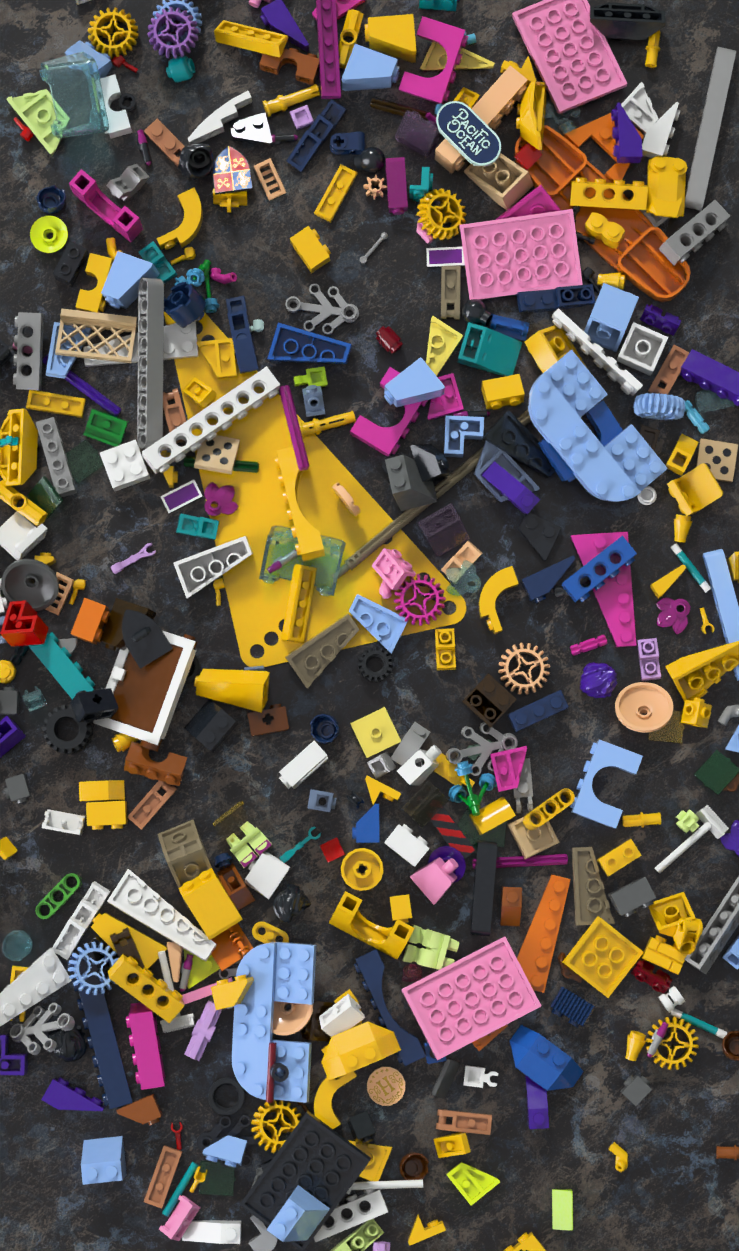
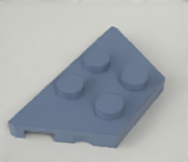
M485 441L474 475L499 502L508 499L481 476L493 461L531 492L540 489L506 452Z

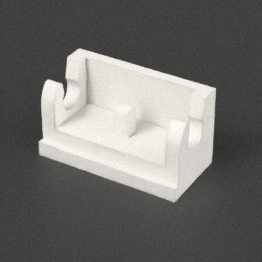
M49 809L45 811V820L42 823V828L82 835L86 816Z
M347 994L319 1016L321 1029L331 1037L351 1029L365 1018L364 1014L359 1010L361 1006Z

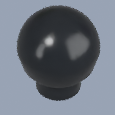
M377 147L364 149L361 155L354 156L355 168L357 171L364 170L368 173L379 172L385 165L383 151Z
M478 299L467 301L462 308V317L466 323L481 324L487 327L493 318V314L488 311L487 306Z

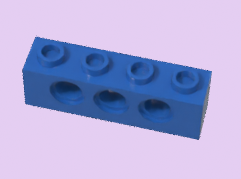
M621 536L566 579L561 586L575 603L578 600L582 603L590 596L589 592L595 588L597 591L605 585L604 580L610 577L612 579L618 575L620 567L623 565L628 567L632 564L637 553L627 540ZM613 554L618 555L620 563H612L610 556ZM602 566L605 569V574L602 576L597 575L595 568ZM580 579H589L590 586L582 587Z

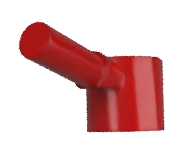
M121 55L119 57L115 56L112 59L113 65L117 68L123 65L135 73L138 71L137 68L126 62Z
M15 117L13 120L23 130L20 136L29 142L33 137V133L30 128L23 125Z
M181 1122V1127L178 1131L174 1130V1123L171 1124V1130L175 1133L177 1150L182 1149L181 1132L183 1125Z

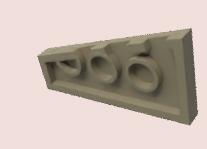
M346 614L285 657L307 689L323 672L325 667L332 662L340 650L354 637L359 628L351 616Z
M572 848L575 925H591L597 916L608 924H615L604 892L605 888L599 875V868L593 848Z

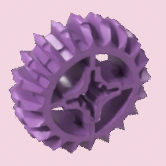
M172 7L169 8L170 12H166L163 8V14L161 15L156 12L157 19L151 18L152 24L148 25L150 32L147 35L151 38L149 43L154 45V51L159 50V55H163L166 52V58L173 54V57L176 59L178 53L183 57V51L190 53L189 46L194 48L196 46L194 41H198L196 34L199 33L198 28H195L197 22L192 21V15L187 16L186 10L181 13L179 7L176 9V12L173 11ZM172 20H177V21H180V22H182V23H180V24H174V23L172 22ZM166 23V29L161 31V34H158L160 27ZM170 27L172 28V30H175L176 39L174 35L171 34ZM188 31L186 39L180 43V37ZM162 41H164V42L170 41V42H173L174 45H167V44L163 43Z

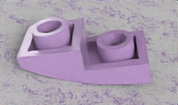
M657 638L637 640L641 681L661 679Z

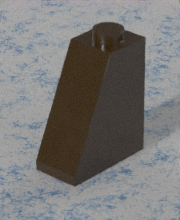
M116 598L100 641L106 644L105 648L116 651L120 649L124 651L127 646L123 639L122 621L126 609L141 612L151 619H154L156 613L149 608Z

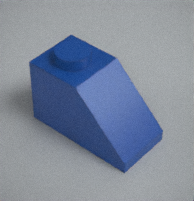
M374 804L356 823V827H352V839H356V843H380L379 804Z

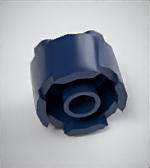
M186 282L179 283L170 289L172 293L167 299L164 297V311L181 328H185L195 320H201L205 314L203 310L206 300L191 284Z

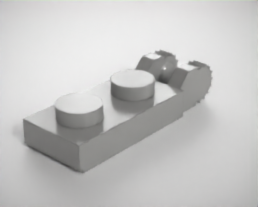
M525 758L518 788L513 789L517 813L522 811L520 798L527 797V810L529 812L533 810L530 758Z

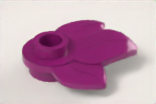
M214 482L208 484L204 492L205 499L207 500L204 506L205 511L211 516H217L221 513L226 515L234 513L239 507L232 501L235 494L234 487L225 485L218 488ZM211 504H216L218 507L212 508Z
M663 598L656 604L662 611L657 618V626H672L676 634L681 633L688 624L687 615L690 612V604L687 600ZM682 605L684 611L679 612L677 606Z

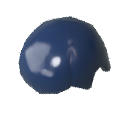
M53 185L40 190L37 196L39 208L48 214H55L61 211L66 203L64 189L60 190Z
M320 714L315 716L310 722L311 735L319 743L328 744L334 742L339 735V723L333 716Z

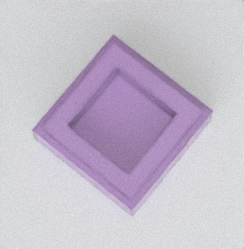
M307 105L290 111L296 130L313 124L314 120Z

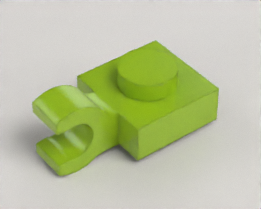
M325 366L306 369V375L295 376L293 379L295 387L308 384V386H328Z

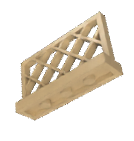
M61 309L55 355L124 363L132 362L138 327L137 317ZM64 325L73 326L75 330L67 335L64 331ZM86 327L92 328L94 331L88 337L82 332ZM105 329L113 333L107 339L100 334ZM123 332H132L131 337L126 341L119 336ZM79 333L83 340L75 344L71 338ZM98 335L102 342L94 347L89 340ZM117 338L121 344L113 349L108 342ZM67 340L73 346L69 350L60 349L61 344ZM87 342L92 349L88 352H82L79 347ZM104 345L110 349V352L107 354H100L98 351ZM125 347L128 350V357L119 356L117 351Z

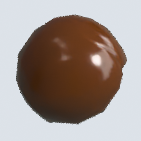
M730 1031L723 1038L722 1050L727 1058L739 1061V1031Z
M417 1152L407 1153L400 1161V1174L405 1180H423L429 1172V1161L423 1154Z

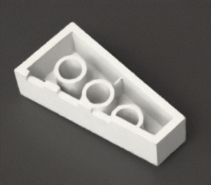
M247 536L174 562L187 599L253 554Z

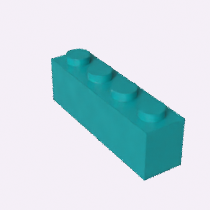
M47 632L44 644L28 645L72 700L76 693L85 690L89 692L95 690L93 687L96 684L89 676L87 678L84 677L81 673L83 668L77 661L73 663L70 660L71 654L65 647L60 648L57 644L60 640L53 632L50 634Z

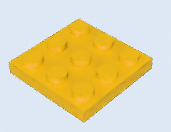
M597 916L562 962L609 998L644 952Z

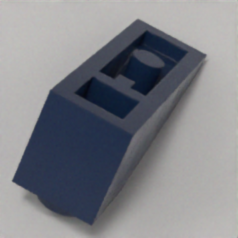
M574 555L521 580L530 602L535 600L538 603L546 599L545 595L552 590L574 562Z

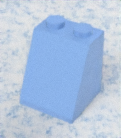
M355 44L342 76V90L391 88L392 83L397 82L400 73V66H397L398 59Z
M118 251L101 294L104 296L105 301L109 303V306L115 309H120V307L127 309L138 298L141 278L157 279L160 273L153 263Z
M603 283L584 330L591 338L590 342L617 352L639 297Z
M420 357L385 385L384 398L390 405L394 404L396 407H401L441 397L444 395L445 386Z
M123 1136L84 1140L81 1159L83 1185L121 1181L126 1177Z
M298 1185L277 1213L267 1231L282 1242L307 1241L330 1208Z

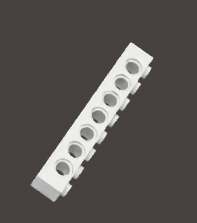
M265 367L143 450L142 457L155 474L165 472L170 468L171 463L184 459L187 452L190 450L194 452L200 448V443L206 439L210 441L216 437V433L219 430L223 429L224 431L228 429L235 419L241 420L248 414L247 411L260 407L263 404V400L276 396L279 393L280 383L268 367ZM261 387L264 392L256 393L254 388ZM245 397L248 399V403L241 404L238 399ZM231 408L233 413L227 415L223 412V409ZM210 418H214L217 420L218 423L216 425H210L208 424L207 420ZM199 429L202 434L195 436L192 434V430ZM182 439L187 444L180 447L176 444V441ZM163 450H168L171 455L163 457L160 453Z

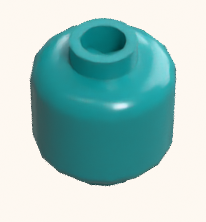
M185 55L183 57L179 56L176 59L172 58L169 60L166 72L169 78L179 83L193 77L195 66L191 58Z

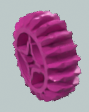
M417 574V580L409 576L411 582L408 583L405 579L403 581L405 587L401 585L398 588L401 592H395L394 595L400 597V599H394V603H400L399 606L395 607V610L402 609L399 616L401 617L406 614V622L412 618V625H415L416 620H419V626L423 625L422 620H425L426 624L429 625L430 617L436 621L437 618L434 614H442L438 608L445 607L440 601H445L446 598L439 596L444 593V590L437 591L441 584L437 583L434 586V578L428 582V575L424 576V580H420L421 576ZM417 585H424L433 592L422 593ZM412 587L414 597L404 603V595ZM417 593L418 596L420 595L425 598L422 606L414 602L417 599ZM436 598L434 608L428 613L425 605L426 602ZM417 607L422 615H415L409 612L407 608Z

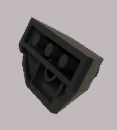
M607 2L596 7H590V23L606 38L645 40L666 24L665 11L645 4Z

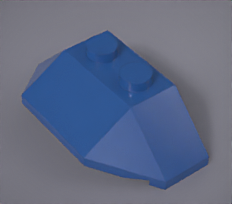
M523 1025L519 1026L509 1040L515 1068L546 1091L572 1088L584 1072L569 1055L541 1034Z

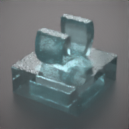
M34 686L35 691L29 693L28 690H25V695H22L29 712L47 705L41 689H38L37 686Z

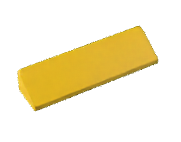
M225 20L214 30L215 40L218 43L275 57L282 55L288 40L287 35Z
M294 565L281 636L282 640L304 643L317 572L315 567Z

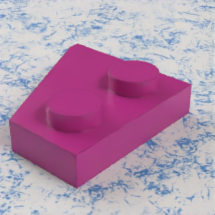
M453 373L438 377L445 386V391L441 397L431 399L428 420L464 410Z
M527 746L490 754L499 792L518 788Z

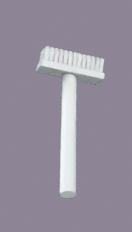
M706 805L696 813L703 822V825L655 867L659 874L708 830L719 839L729 829L717 814L710 809L709 805Z
M165 951L158 952L164 982L167 983L170 990L174 991ZM179 1012L170 1023L161 1020L160 1024L164 1033L195 1026V1016L193 1013L181 1016Z
M423 1180L354 1182L347 1191V1194H350L351 1190L423 1188Z

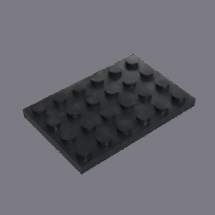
M307 1111L242 1200L240 1206L269 1227L298 1185L330 1208L307 1241L289 1242L300 1251H304L371 1158Z

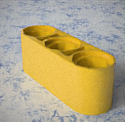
M570 789L560 790L526 814L523 818L524 826L529 830H535L574 802V793ZM561 794L566 796L567 803L561 801ZM546 805L552 808V814L546 811ZM531 816L536 817L537 824L531 822Z

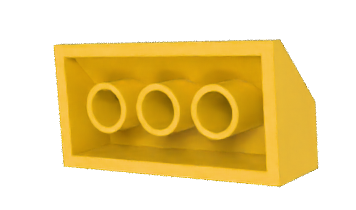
M555 325L539 330L524 342L542 373L570 350H573L584 364L573 343L566 336L565 330L563 328L559 329Z

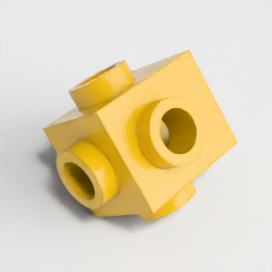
M693 698V701L685 700L681 723L708 728L712 705L706 704L705 700L700 698Z

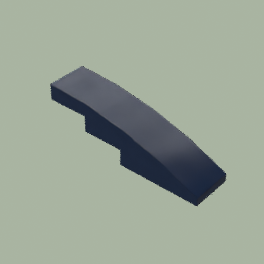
M330 99L309 130H306L286 161L302 172L328 139L347 109L335 100Z

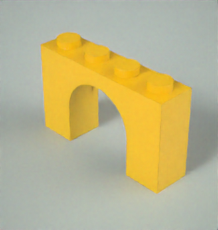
M345 891L329 924L397 960L415 928L399 919L390 928L381 927L370 922L359 912V906L363 900Z

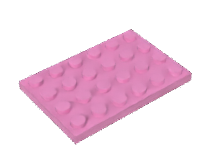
M543 0L512 13V18L542 81L545 82L546 89L558 114L627 86L626 79L605 36L590 23V5L587 0Z
M573 209L460 225L469 300H481L516 295L518 292L583 285Z
M506 937L401 989L437 1060L541 1007Z

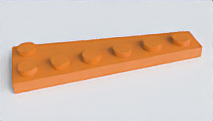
M556 875L550 876L517 956V960L532 989L542 993L545 991L571 880Z

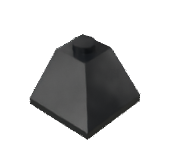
M432 444L410 446L422 482L441 481L450 474L448 460Z

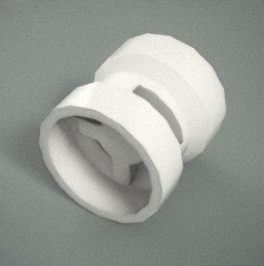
M675 986L671 987L668 993L661 994L658 997L669 1013L675 1009V1006L685 1002Z

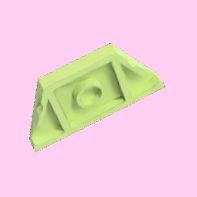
M47 89L37 91L36 93H26L19 97H8V103L49 154L53 156L70 122L69 116Z

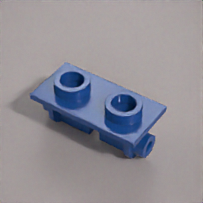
M493 314L490 329L511 338L526 341L530 323Z

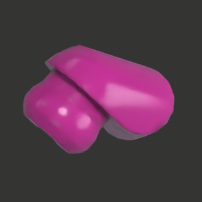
M220 268L211 269L210 277L216 282L228 284L237 280V275L234 272L221 274Z

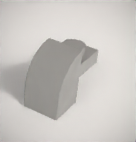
M138 164L128 166L119 178L110 180L106 186L110 189L112 195L126 201L140 190L150 177Z
M414 722L391 756V759L401 766L405 764L421 748L431 732Z
M251 1215L250 1219L260 1233L249 1241V1245L253 1251H272L276 1246L278 1238L267 1231L268 1226L254 1215Z

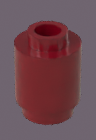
M383 326L376 332L377 337L375 339L387 352L390 351L391 354H394L403 346L402 339L390 326Z

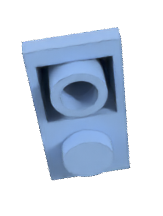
M228 1135L205 1148L203 1155L206 1156V1160L217 1162L219 1159L225 1161V1165L236 1168L237 1165H242L248 1142L247 1140Z

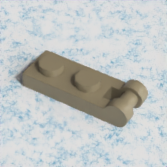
M461 266L441 267V319H446L447 317L460 319ZM447 305H454V310H447Z

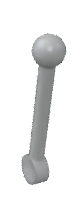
M383 232L381 234L380 239L373 245V247L367 252L365 256L360 257L361 264H365L367 262V258L378 247V245L383 240L388 238V234L386 232Z

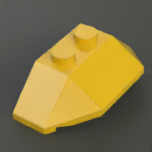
M531 82L521 97V104L517 105V113L520 117L516 118V128L520 129V136L538 150H542L547 98L545 82Z
M27 409L9 410L8 416L0 429V439H5L6 436L18 437V445L0 447V475L5 481L6 486L23 485L37 468L38 430Z
M365 1022L332 1036L321 1063L328 1080L384 1059L401 1051L393 1031L371 1022Z

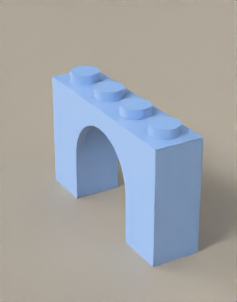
M599 739L597 743L593 742L590 753L593 755L591 760H587L583 769L586 772L584 779L580 778L576 787L579 790L578 795L569 807L572 808L571 813L616 829L623 810L607 805L596 798L592 789L593 778L604 767H615L635 775L643 756Z

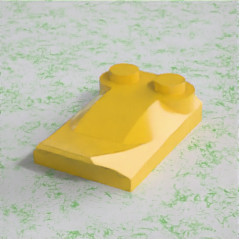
M656 156L648 160L646 213L673 218L684 216L686 171L688 168L684 160Z

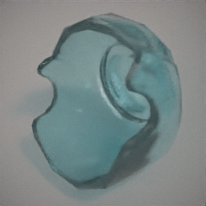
M23 930L11 931L3 940L2 951L4 956L11 961H22L23 958L30 954L33 941L30 935Z

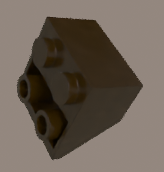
M488 673L462 702L491 728L517 699Z

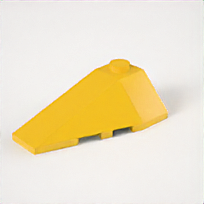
M739 641L682 657L665 666L684 702L685 700L693 701V698L703 697L711 685L720 682L721 676L727 671H732L739 664Z

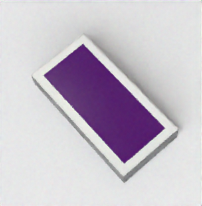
M462 247L426 248L427 268H441L442 266L465 267Z
M192 480L160 497L168 513L171 514L203 496L195 480Z

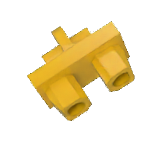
M213 189V204L227 207V212L231 213L232 207L239 208V205L247 206V191L215 195V189Z

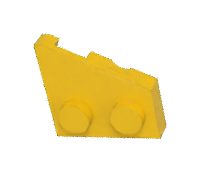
M232 338L197 342V346L218 379L237 377L235 349Z

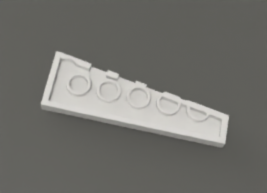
M559 308L553 313L551 318L554 319L552 322L559 329L563 328L567 332L566 336L572 342L576 341L584 354H590L594 358L593 362L599 368L603 367L608 372L607 376L612 381H617L621 385L620 388L624 393L633 396L643 386L626 369L620 370L617 361L613 357H606L601 346L596 343H590L591 338Z
M196 320L185 328H181L177 323L164 326L163 360L199 357ZM138 333L135 336L131 363L138 362ZM131 335L124 336V337H121V338H122L124 341H126L127 339H129V338L131 337ZM117 338L108 342L113 349L121 344ZM104 345L98 351L100 354H107L110 352V349ZM90 346L83 347L84 352L92 349ZM125 347L117 351L119 356L128 357V350ZM84 358L85 367L125 364L124 362Z
M127 869L107 900L109 904L204 961L208 960L217 946L215 942L209 940L201 930L182 916L173 906L168 904L129 869Z
M49 948L0 993V1026L72 981L53 948Z

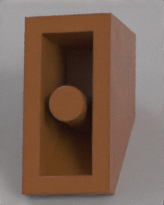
M234 863L217 872L225 890L238 910L255 901Z
M502 887L500 926H520L522 887Z
M154 1093L116 1110L119 1115L141 1124L148 1123L149 1126L159 1122V1117L163 1115Z

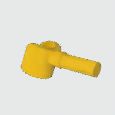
M193 247L184 248L185 255L171 260V265L182 260H193L196 256L195 249Z
M223 578L216 579L213 583L216 593V606L221 605L220 589L225 588Z
M77 579L74 581L73 593L69 604H74L78 590L85 589V580Z
M704 607L700 608L703 619L702 632L706 634L705 627L708 625L711 627V632H714V626L709 623Z
M200 1166L197 1167L194 1183L189 1190L191 1193H194L200 1182L205 1181L208 1170L205 1173L199 1172Z

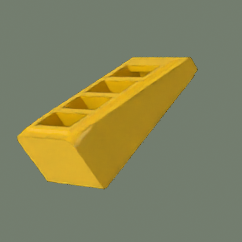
M679 566L650 585L658 599L685 571L686 566Z

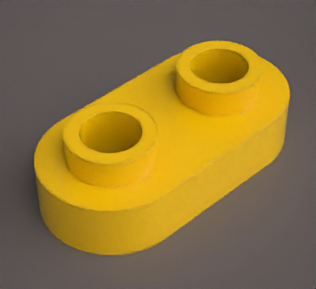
M261 921L252 928L253 937L262 943L276 942L277 936H282L283 942L289 943L288 934L269 923ZM259 928H265L266 932L264 935L259 934Z

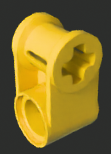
M685 918L679 919L673 940L680 954L689 955L695 951L703 931L701 919H695L694 921L686 920Z

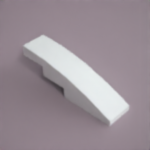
M249 91L231 99L208 116L188 137L189 145L201 143L225 132L223 124L238 117L237 109L252 103Z
M95 881L91 884L86 895L80 901L72 917L68 920L52 948L56 954L66 960L69 959L111 891Z

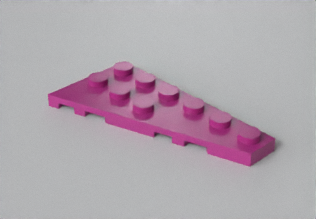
M628 532L570 536L583 566L621 536L629 543ZM613 554L610 556L612 563H620L618 555ZM623 565L619 568L620 573L612 579L610 577L604 580L605 585L597 591L595 588L592 589L616 647L636 646L630 565L628 567ZM597 566L595 572L597 575L602 576L605 574V569L602 566Z

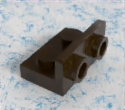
M314 1001L312 1016L308 1024L301 1030L303 1039L330 1042L331 1036L321 1029L319 1016L335 1004L334 1002Z

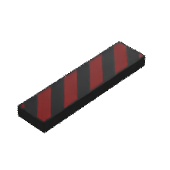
M431 789L415 799L448 846L457 849L464 859L476 852V849Z

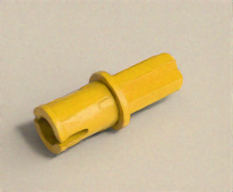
M660 30L648 39V46L645 48L647 50L646 67H657V57L660 51Z
M640 812L639 815L622 816L623 827L641 826L642 828L644 825H661L660 812L651 814Z

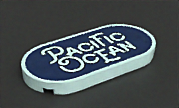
M452 101L444 104L439 109L436 117L438 131L469 163L474 166H489L498 159L501 151L499 137L468 105L459 101Z

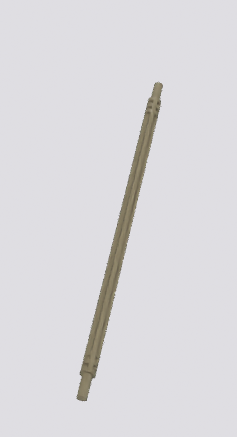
M528 410L517 418L524 426L531 422ZM483 447L435 486L437 499L477 466ZM431 504L406 510L344 561L345 564L331 575L332 578L336 581L348 570H353Z

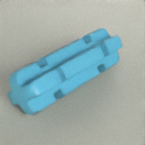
M689 400L685 401L684 412L687 413L686 415L694 426L698 427L697 430L701 434L706 433L710 427L706 422H703L704 419L695 408L693 409L692 403Z

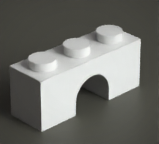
M116 75L93 80L95 87H92L95 99L99 98L100 101L97 108L100 116L104 115L105 122L102 123L105 134L109 133L112 139L132 133L126 110L113 111L110 108L111 103L121 96Z

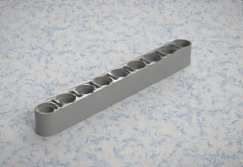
M717 47L685 193L684 207L700 211L703 208L736 50Z
M141 278L138 289L137 443L142 449L148 448L163 437L164 283L161 279Z

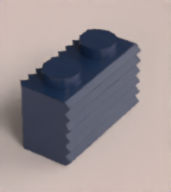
M562 986L550 1004V1007L553 1008L552 1013L559 1017L565 1015L570 1018L568 1022L577 1028L579 1025L585 1026L596 1008Z

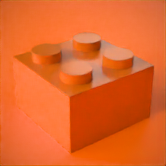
M84 598L71 635L97 645V642H101L102 629L108 621L110 609L106 605Z

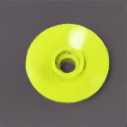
M55 216L41 217L31 227V242L41 252H57L67 242V227L61 219ZM49 233L53 234L52 239H47Z

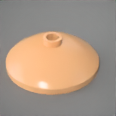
M638 682L628 685L618 694L615 702V712L619 721L627 728L636 732H654L663 728L670 721L673 714V701L668 692L662 687L649 682Z
M274 1001L273 1034L288 1036L302 1030L312 1016L313 1004ZM288 1004L291 1005V1009L289 1011L286 1010V1006Z

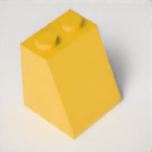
M413 14L368 18V24H364L365 42H369V48L411 63H416Z
M212 868L203 871L198 877L185 882L178 888L209 940L243 920L237 907Z

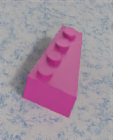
M132 1003L129 1016H126L127 1028H131L132 1035H129L130 1046H134L135 1049L132 1058L133 1064L138 1067V1072H135L136 1082L141 1085V1090L165 1086V1073L162 1054H159L161 1050L160 1039L156 1035L157 1018L153 1017V1011L143 1003Z

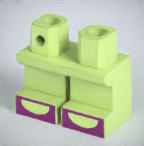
M248 821L240 827L246 835L241 841L235 833L226 839L231 847L230 851L235 855L243 868H246L254 859L258 858L248 843L259 856L273 845L257 827L255 828Z

